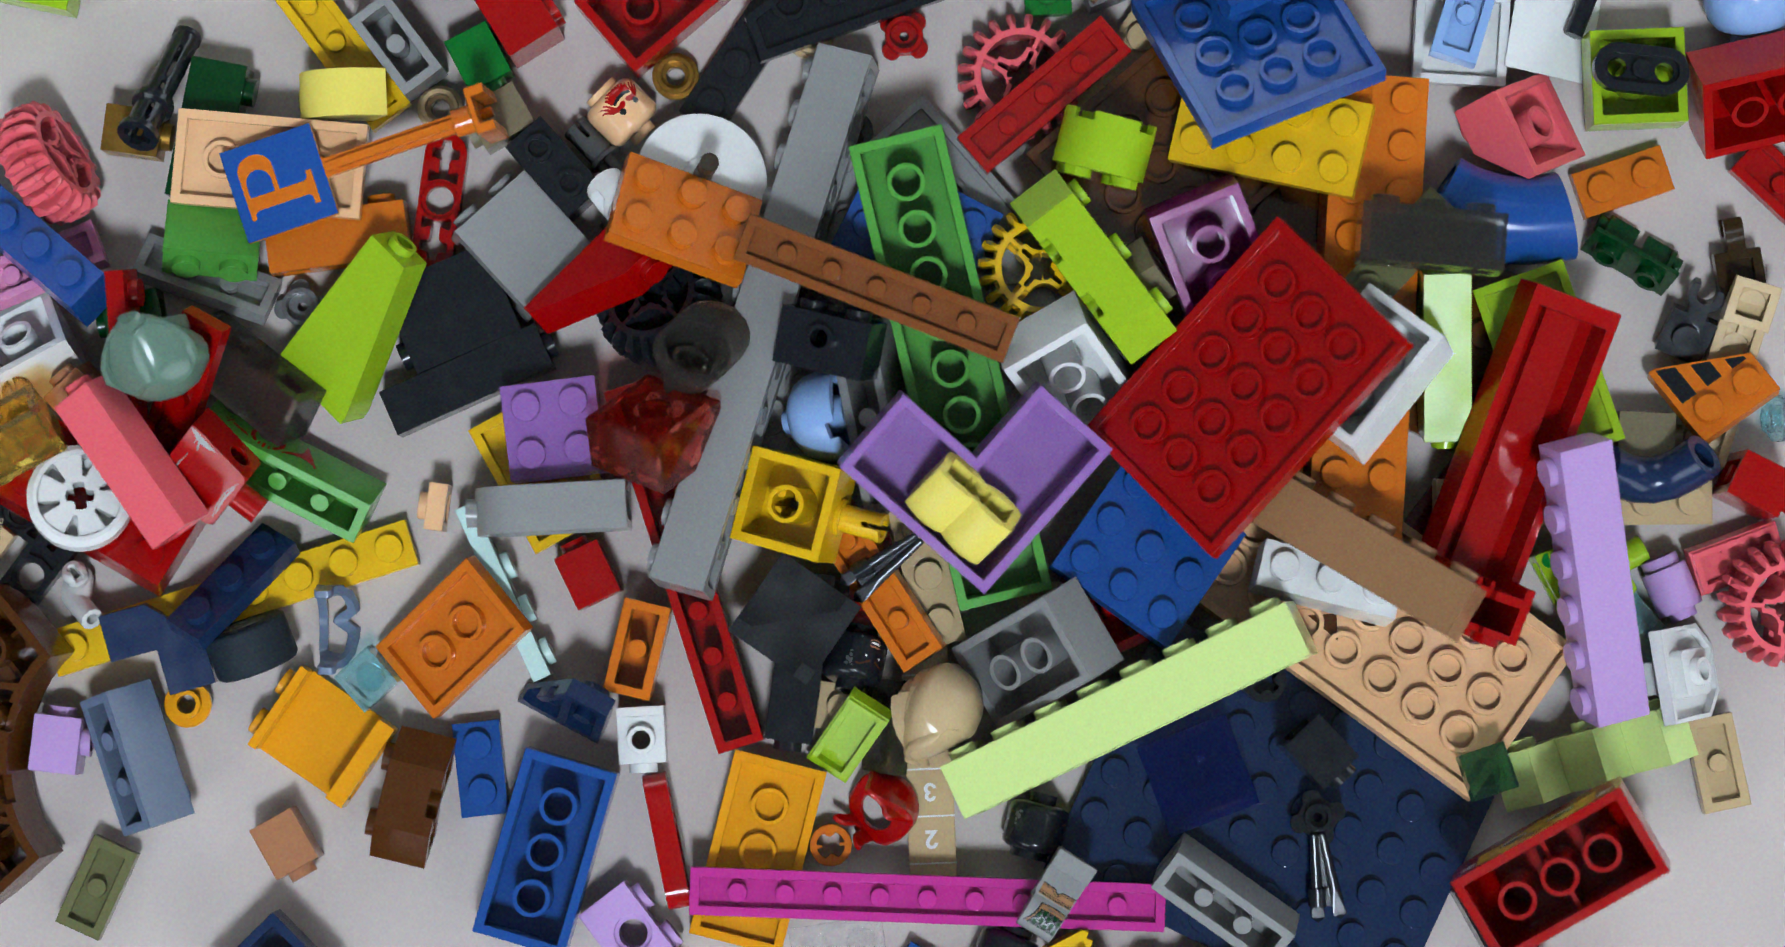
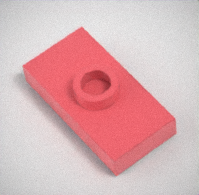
M1765 519L1684 549L1688 568L1700 595L1703 596L1730 586L1723 581L1721 575L1730 574L1734 577L1738 570L1734 567L1733 560L1740 559L1745 563L1749 561L1747 548L1755 547L1762 552L1764 541L1770 540L1780 546L1781 539L1776 522L1772 519Z

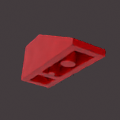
M605 228L524 309L547 334H550L643 295L654 284L661 281L673 265L603 240L606 232Z

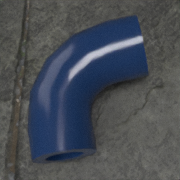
M1695 435L1688 437L1673 449L1651 457L1630 454L1613 444L1620 500L1629 503L1655 504L1681 498L1718 476L1721 471L1720 462L1714 450L1706 441Z

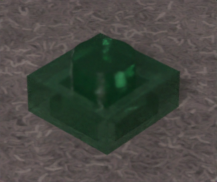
M1504 741L1456 757L1471 803L1519 787Z

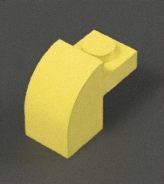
M341 67L316 69L299 73L300 90L298 103L301 119L374 121L387 115L386 68Z

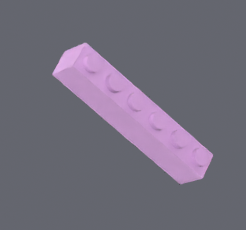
M1588 432L1540 444L1541 460L1538 461L1537 472L1541 484L1545 487L1547 506L1544 509V521L1552 536L1554 552L1550 556V563L1559 585L1560 598L1557 600V612L1565 627L1567 643L1564 645L1563 654L1565 662L1571 670L1573 689L1570 691V702L1577 718L1598 728L1649 715V702L1612 439Z

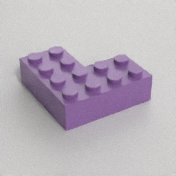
M1035 381L973 452H970L903 391L899 390L837 460V463L842 470L985 594L1113 449ZM949 452L960 456L981 475L986 484L993 486L1007 496L1022 515L1012 532L978 565L955 555L950 550L942 534L920 524L913 517L911 510L905 503L915 485Z

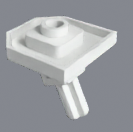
M1696 623L1648 632L1653 661L1643 662L1647 695H1659L1664 726L1711 717L1719 694V684L1710 641Z

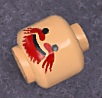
M612 76L586 102L591 107L587 115L589 123L611 145L619 147L631 140L637 146L656 127L649 120L656 112V103L631 78L625 77L617 81Z

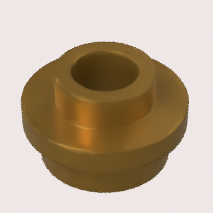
M671 53L665 55L655 64L652 80L655 89L660 95L670 100H682L689 96L699 81V72L691 58L681 53ZM679 69L684 72L685 79L680 85H671L667 81V75L671 70Z

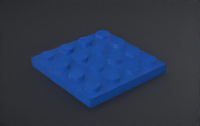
M1131 0L1133 15L1212 149L1386 81L1385 66L1344 0H1273L1229 19L1215 0Z

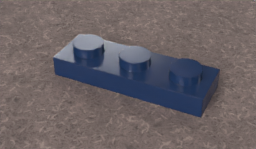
M262 522L166 619L171 631L205 651L214 639L300 554L296 543Z

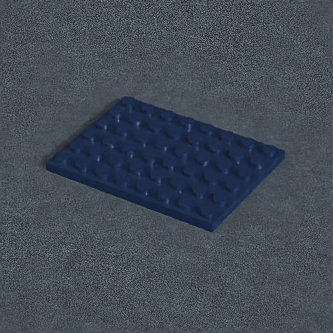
M1185 623L1170 646L1194 638L1196 644L1209 637L1207 633ZM1149 641L1141 660L1151 658L1153 664L1164 660L1165 656L1161 648ZM1285 671L1287 678L1286 689L1274 701L1267 703L1256 702L1239 690L1094 759L1068 813L1069 822L1062 847L1096 867L1097 872L1091 881L1152 883L1157 866L1185 832L1300 914L1296 935L1287 947H1424L1451 891L1452 885L1450 882L1453 873L1464 863L1499 785L1493 769L1473 799L1469 802L1307 684L1293 674H1290V672ZM1275 674L1258 681L1254 687L1256 692L1261 693L1266 689L1273 692L1276 689L1272 682ZM1309 713L1320 714L1359 755L1351 763L1356 768V771L1337 789L1329 785L1325 789L1314 786L1276 746ZM1308 790L1318 791L1321 798L1331 803L1335 801L1342 803L1346 811L1345 817L1337 822L1333 830L1334 839L1328 845L1347 913L1342 919H1339L1333 915L1331 906H1325V918L1319 923L1312 919L1310 907L1308 906L1310 835L1305 832L1295 833L1290 826V819L1293 815L1298 814V810L1303 804L1302 795ZM1315 813L1313 816L1314 821L1320 822L1322 815ZM1048 856L1043 869L1046 868L1052 856ZM1167 899L1165 900V927L1207 947H1233Z

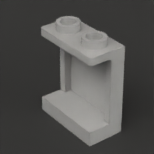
M523 170L514 179L508 173L494 184L488 191L493 198L483 207L478 209L475 204H472L453 222L458 229L454 231L451 240L457 246L462 244L517 304L515 311L527 323L532 317L524 307L590 241L529 174Z

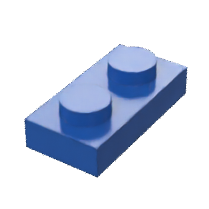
M500 719L452 724L453 738L457 739L455 760L462 818L507 813L509 796Z

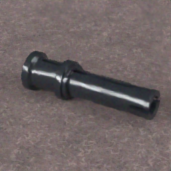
M185 25L177 26L174 29L172 38L158 61L147 86L138 89L132 97L133 108L129 116L123 118L117 127L119 138L131 148L139 151H150L157 146L160 140L159 130L163 122L168 121L174 112L172 98L185 76L192 55L194 56L202 42L201 35L195 29ZM173 61H176L171 74L168 76L167 73ZM162 83L165 84L163 89L160 87ZM139 128L144 130L141 136L137 135Z

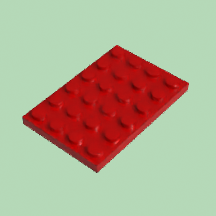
M1277 216L1176 327L1177 331L1160 344L1088 423L1087 427L1113 449L1109 454L1211 557L1218 559L1415 345L1291 226Z

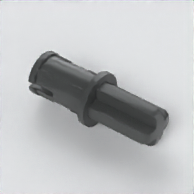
M587 116L577 121L578 127L573 124L567 130L564 137L592 164L590 170L593 173L602 172L609 168H617L622 172L625 159L619 153L621 148L611 145L589 123Z

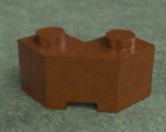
M402 725L396 743L387 742L381 762V769L387 772L378 808H370L364 834L372 836L370 856L425 868L436 836L440 804L452 772L456 738Z

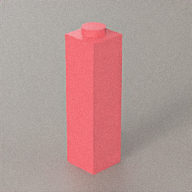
M89 374L83 375L65 388L68 397L54 407L55 411L153 550L176 539L209 514L126 393L105 385L102 375L94 379Z

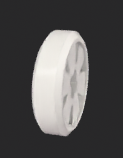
M80 445L67 446L52 452L38 464L30 477L26 500L31 520L38 532L57 547L77 552L101 548L115 540L124 531L131 519ZM85 487L87 495H94V500L86 501L87 508L76 509L75 503L67 501L68 495H75V488Z

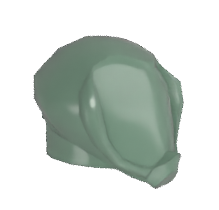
M131 311L118 316V321L106 338L101 354L100 372L105 385L140 400L159 402L185 394L200 381L210 362L208 344L201 335L190 329L186 314L161 318Z

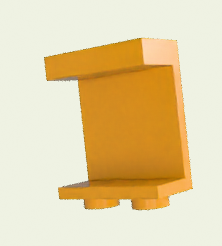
M300 666L297 672L290 668L275 688V692L280 697L269 711L263 707L250 724L248 731L254 735L247 745L253 749H261L326 793L327 796L325 798L338 807H347L384 753L387 742L392 741L399 728L322 675H318L310 667Z

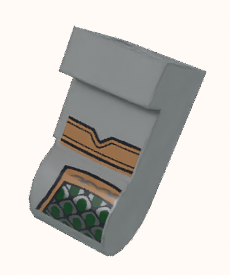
M1058 846L1032 889L1031 896L1022 909L1016 923L1049 943L1063 924L1085 887L1088 886L1096 874V867L1063 847Z

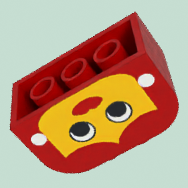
M1618 777L1585 792L1478 853L1454 871L1450 883L1488 947H1536L1670 872L1671 861L1621 777Z

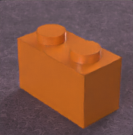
M625 597L603 686L607 691L647 701L652 700L673 615L672 608Z

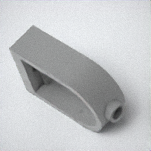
M625 479L476 488L475 499H466L465 501L467 528L477 527V537H519L632 531L630 483Z

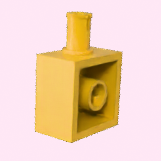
M753 445L730 538L818 563H835L843 533L869 539L880 544L885 539L887 531L870 527L869 523L889 527L890 518L887 513H879L851 505L856 481L838 465L771 447ZM792 498L799 502L797 511L794 507H790Z

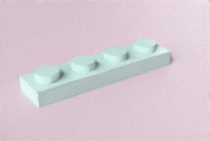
M465 506L455 510L475 556L531 624L532 621L538 618L527 594L518 596L511 579L517 577L518 574L508 552L504 551L499 554L492 537H477V527L467 528ZM532 629L516 645L533 682H538L554 675L550 665L556 663L557 659L546 636L538 639L534 629Z

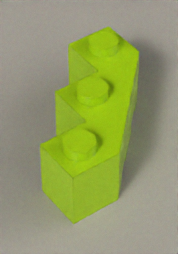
M1054 169L1009 204L1132 365L1177 331L1166 316L1173 308L1156 286L1147 291L1125 260L1132 256V254L1116 232L1107 238L1085 209V206L1091 202V199L1075 178L1066 184L1057 170Z

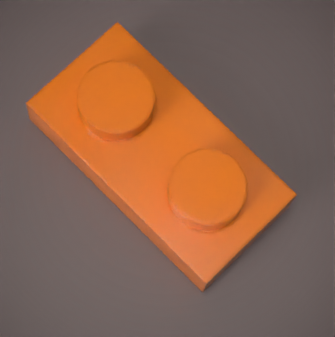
M1660 145L1568 176L1583 220L1675 189Z

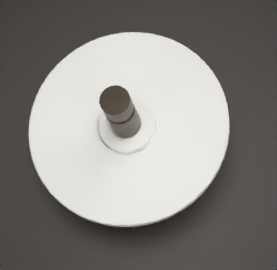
M700 113L673 118L659 126L648 137L639 154L761 200L767 188L765 163L755 142L740 127L718 116Z

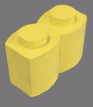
M949 452L915 485L905 501L913 517L920 524L941 533L950 550L955 555L965 558L976 565L1012 532L1022 516L1018 508L1007 496L993 486L986 484L973 467L952 452Z

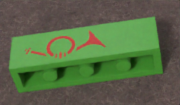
M219 398L210 409L259 458L261 463L247 484L269 501L354 543L370 522L387 483Z

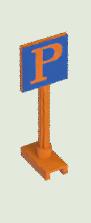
M482 83L463 88L467 105L450 110L449 116L325 158L321 157L310 123L219 153L248 243L253 244L340 214L330 184L332 176L456 134L460 138L477 132L478 135L491 144L509 138L506 128L494 119L488 120V118L495 116L493 108L491 106L484 108V106L497 102L494 92Z

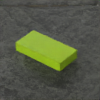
M854 686L812 746L806 758L846 783L892 717L891 710Z

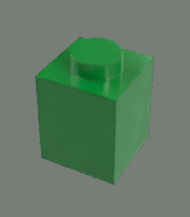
M486 21L444 42L467 87L482 83L493 92L506 85L509 79L515 77Z

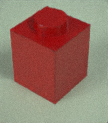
M583 535L560 547L563 555L555 558L554 561L579 611L624 591L600 540L595 539L588 542L586 535Z

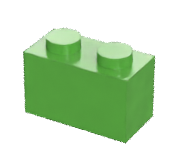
M168 199L163 240L162 272L174 273L185 278L207 276L222 278L229 282L257 281L261 241L253 244L248 243L239 212L236 209L172 204L170 199Z

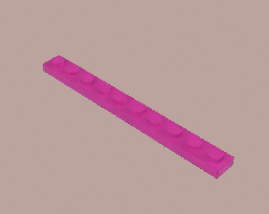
M691 866L689 915L1022 927L1016 921L1030 898V893L1038 879ZM1090 881L1060 928L1164 932L1166 898L1151 888L1152 883Z

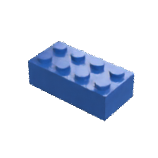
M531 746L525 748L472 929L473 932L525 947H570L620 772Z

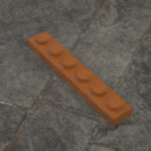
M750 214L734 259L1001 363L1005 360L1021 318L755 214Z

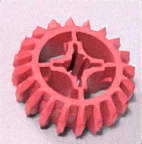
M1013 14L1006 15L1007 30L1001 31L999 24L995 20L989 21L988 28L992 35L990 39L982 32L976 31L973 34V39L981 47L980 50L971 46H965L962 52L966 58L974 61V63L959 64L957 69L959 74L971 76V80L962 81L958 84L959 92L974 93V96L964 101L963 106L965 110H971L978 105L982 108L977 113L974 122L995 105L983 88L981 80L982 67L992 71V75L1002 81L1005 87L1003 98L1012 91L1013 87L1011 84L1013 77H1007V72L1017 73L1021 67H1024L1027 59L1031 57L1028 66V76L1037 70L1036 62L1042 48L1052 57L1061 49L1058 45L1065 39L1066 32L1061 29L1052 38L1047 36L1046 34L1051 25V21L1048 19L1043 20L1039 31L1031 29L1033 24L1032 14L1025 15L1023 28H1016ZM1013 41L1029 42L1023 54L1016 59L1009 60L1001 56L996 58L990 55L1003 44ZM1076 99V100H1075L1072 104H1070V105H1075V106H1077L1078 100ZM1064 111L1055 117L1060 123H1062ZM1051 122L1042 128L1046 135L1053 131Z
M36 101L22 104L5 113V117L0 119V164L6 172L4 177L10 180L13 185V191L19 193L24 205L31 206L37 217H43L51 225L56 223L59 226H63L89 214L90 210L98 205V199L101 197L99 188L101 183L100 178L95 173L96 165L89 157L90 150L84 147L81 142V136H77L72 130L71 123L65 122L60 112L52 111L49 105L45 103L40 104Z
M1771 540L1764 541L1762 552L1755 547L1747 548L1749 561L1745 563L1740 559H1734V567L1738 570L1734 577L1730 574L1721 575L1723 581L1730 585L1728 591L1716 593L1717 599L1727 604L1715 612L1720 620L1727 622L1721 629L1723 635L1733 639L1732 647L1740 653L1746 652L1748 659L1755 663L1763 660L1770 667H1777L1780 661L1785 663V540H1782L1780 546ZM1767 578L1763 586L1759 587V585ZM1767 604H1774L1775 607L1772 608L1771 606H1769V605H1767ZM1751 608H1755L1761 613L1760 624L1764 626L1762 637L1758 635L1752 624Z

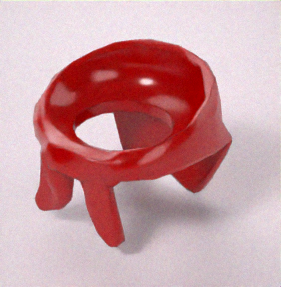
M871 771L864 775L853 788L849 796L850 813L834 814L833 820L838 824L854 827L856 832L853 834V843L857 850H861L870 841L887 846L901 840L916 824L919 815L918 798L912 786L902 776L889 772L878 773ZM867 795L881 806L884 818L892 821L887 828L878 829L867 821L863 811V804Z

